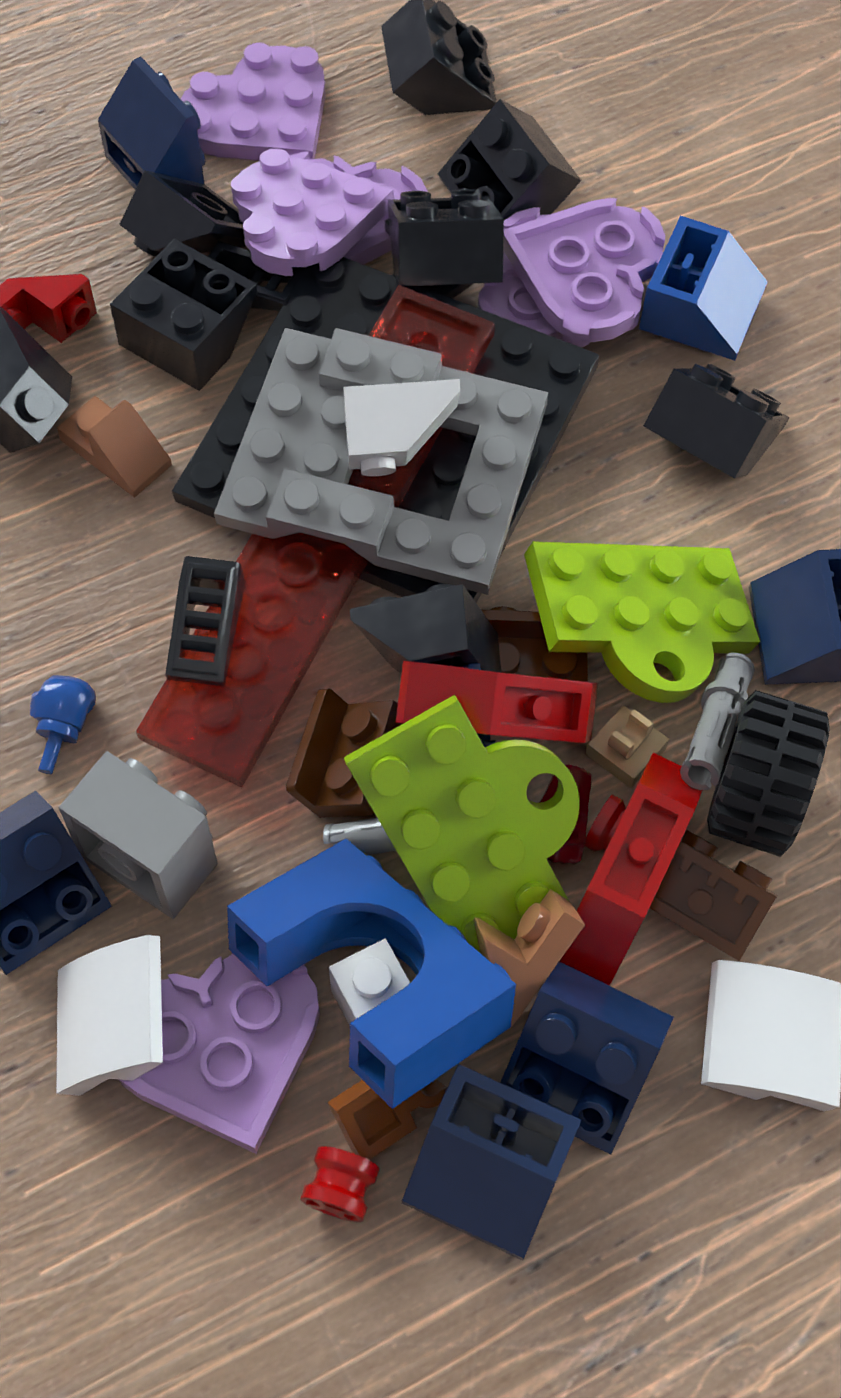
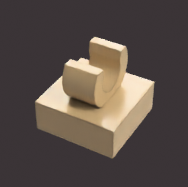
M623 705L588 743L586 755L628 787L632 788L641 778L652 753L661 755L667 748L669 738L653 727L654 723L637 710L631 711Z

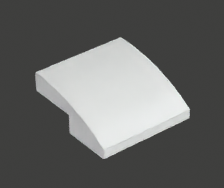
M145 935L115 943L88 953L58 970L56 1094L80 1096L107 1079L133 1081L163 1063L160 936Z
M727 960L712 962L701 1084L754 1100L773 1096L821 1111L840 1107L841 983L806 973L759 964Z

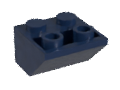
M141 56L132 60L98 118L105 156L135 190L144 171L205 185L202 166L206 164V160L199 145L197 130L201 128V122L197 111L189 101L183 102L177 96L162 72L156 73Z
M841 549L817 550L750 582L749 593L755 628L760 640L758 647L765 685L841 682Z
M36 790L0 812V967L5 975H7L112 907L55 810Z
M559 961L537 995L500 1083L581 1119L575 1137L611 1155L674 1017Z
M458 1064L431 1122L404 1193L402 1204L523 1261L581 1123V1119Z

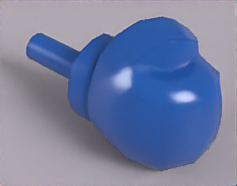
M52 675L43 682L39 691L32 693L30 715L39 720L36 732L40 736L48 738L38 771L52 775L62 741L77 743L79 732L82 731L87 714L93 709L96 702L95 691L87 682L75 677Z

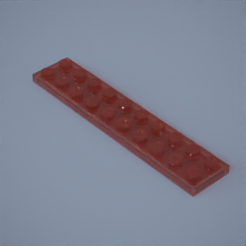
M398 285L369 336L441 353L443 367L473 374L494 337L495 323ZM442 427L435 431L406 466H395L396 471L394 473L383 476H365L361 474V469H353L348 484L392 495L394 507L398 508L440 434ZM301 532L274 539L252 534L236 560L242 566L246 583L225 687L166 679L136 730L139 740L242 788L368 563L367 559L343 543ZM209 606L206 612L221 614L222 608ZM196 629L193 635L217 638L218 631ZM186 650L184 658L214 662L215 654Z

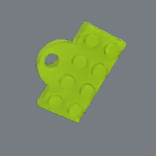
M532 541L524 553L549 652L601 653L606 666L619 683L644 699L659 703H672L683 700L694 693L709 676L713 667L714 653L749 654L760 643L730 548ZM654 663L667 667L673 674L674 681L661 677L655 670Z
M453 695L344 757L346 765L431 911L447 925L456 927L463 934L466 941L478 952H480L474 923L475 917L515 939L518 935L519 922L524 913L531 905L535 903L540 904L550 889L569 900L550 867L547 858L565 844L574 830L579 814V793L569 769L546 747L526 740H505L484 747L459 700ZM543 773L557 776L558 789L550 800L536 803L527 798V786L535 776Z

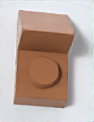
M94 396L57 427L60 440L134 498L172 466L169 455L132 404L127 400L121 401L112 409L98 397Z
M551 889L540 904L535 903L531 905L524 913L519 922L518 935L515 939L477 917L474 918L480 953L492 964L497 963L503 967L511 980L516 983L511 1028L585 926L571 902Z

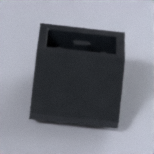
M409 0L381 26L392 92L424 115L491 110L497 103L493 86L495 78L488 63L486 53L488 44L485 37L475 26L470 25L468 27L457 19L444 2Z
M499 99L437 173L450 192L459 189L481 191L482 197L488 196L504 220L518 211L533 207H540V215H550L582 181L534 117Z
M474 189L454 190L451 192V198H431L430 192L406 191L400 194V199L388 200L393 270L399 286L503 283L504 219L488 196L482 197V192Z
M174 238L110 303L118 344L200 391L231 358L256 296L257 284Z
M694 364L693 368L673 369L643 426L735 479L748 475L785 427L790 417L777 411L781 403L772 396L757 389H753L750 393L734 387L732 384L736 378L725 370L712 364H708L706 368Z
M450 584L435 585L424 593L401 598L381 597L373 600L370 605L350 609V620L391 667L401 674L403 660L456 667L480 663L481 670L501 672L498 633L463 584L455 586Z

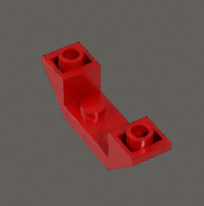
M83 274L8 278L0 284V306L24 330L31 323H34L60 343L76 330L84 328L91 318L97 314L90 281Z
M403 660L396 722L404 724L455 695L478 734L586 743L592 739L598 683Z
M654 752L576 910L585 926L560 959V962L609 986L651 906L702 793V790L692 788L684 782L680 773L681 765Z

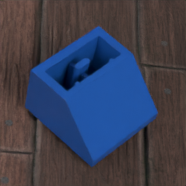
M680 215L647 286L639 329L735 361L768 281L729 231Z

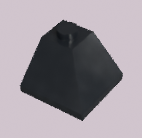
M144 171L119 224L136 237L134 244L139 249L155 257L174 238L200 253L211 252L218 241L237 247L246 246L243 230L244 222L240 220L237 208L202 183L150 171Z
M0 306V444L9 453L39 444L69 405L72 376Z

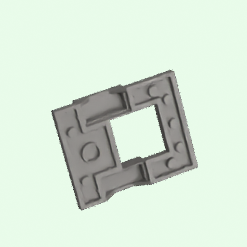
M285 328L215 509L216 523L271 539L301 532L340 542L375 566L454 586L463 584L467 590L488 595L545 413L548 392L443 367L441 353L335 328L332 339ZM460 379L461 391L458 405L440 427L474 435L476 439L449 521L394 507L392 495L348 484L353 469L349 470L343 387Z

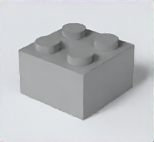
M106 751L58 808L74 844L86 861L174 919L218 864L212 842L213 836L210 833L206 817L207 811L200 802L188 793L178 790L174 795L158 785V779L153 772L139 761L129 758L125 763Z

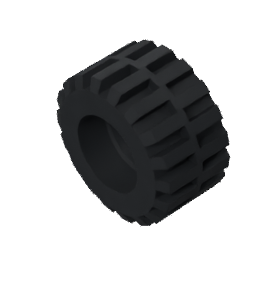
M755 690L745 700L707 816L709 834L779 857L792 846L807 812L824 759L830 731L827 712Z

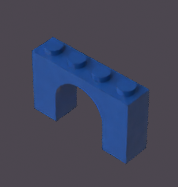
M347 838L227 906L229 950L267 987L327 951L346 946L369 947L385 938L395 956L412 969L416 977L408 986L350 1023L349 1067L392 1109L511 1028L516 983L511 980L505 969L497 963L492 964L466 941L463 934L456 927L443 922L424 905L421 898L415 892L409 889L406 890L383 870L380 863L374 857L365 855Z

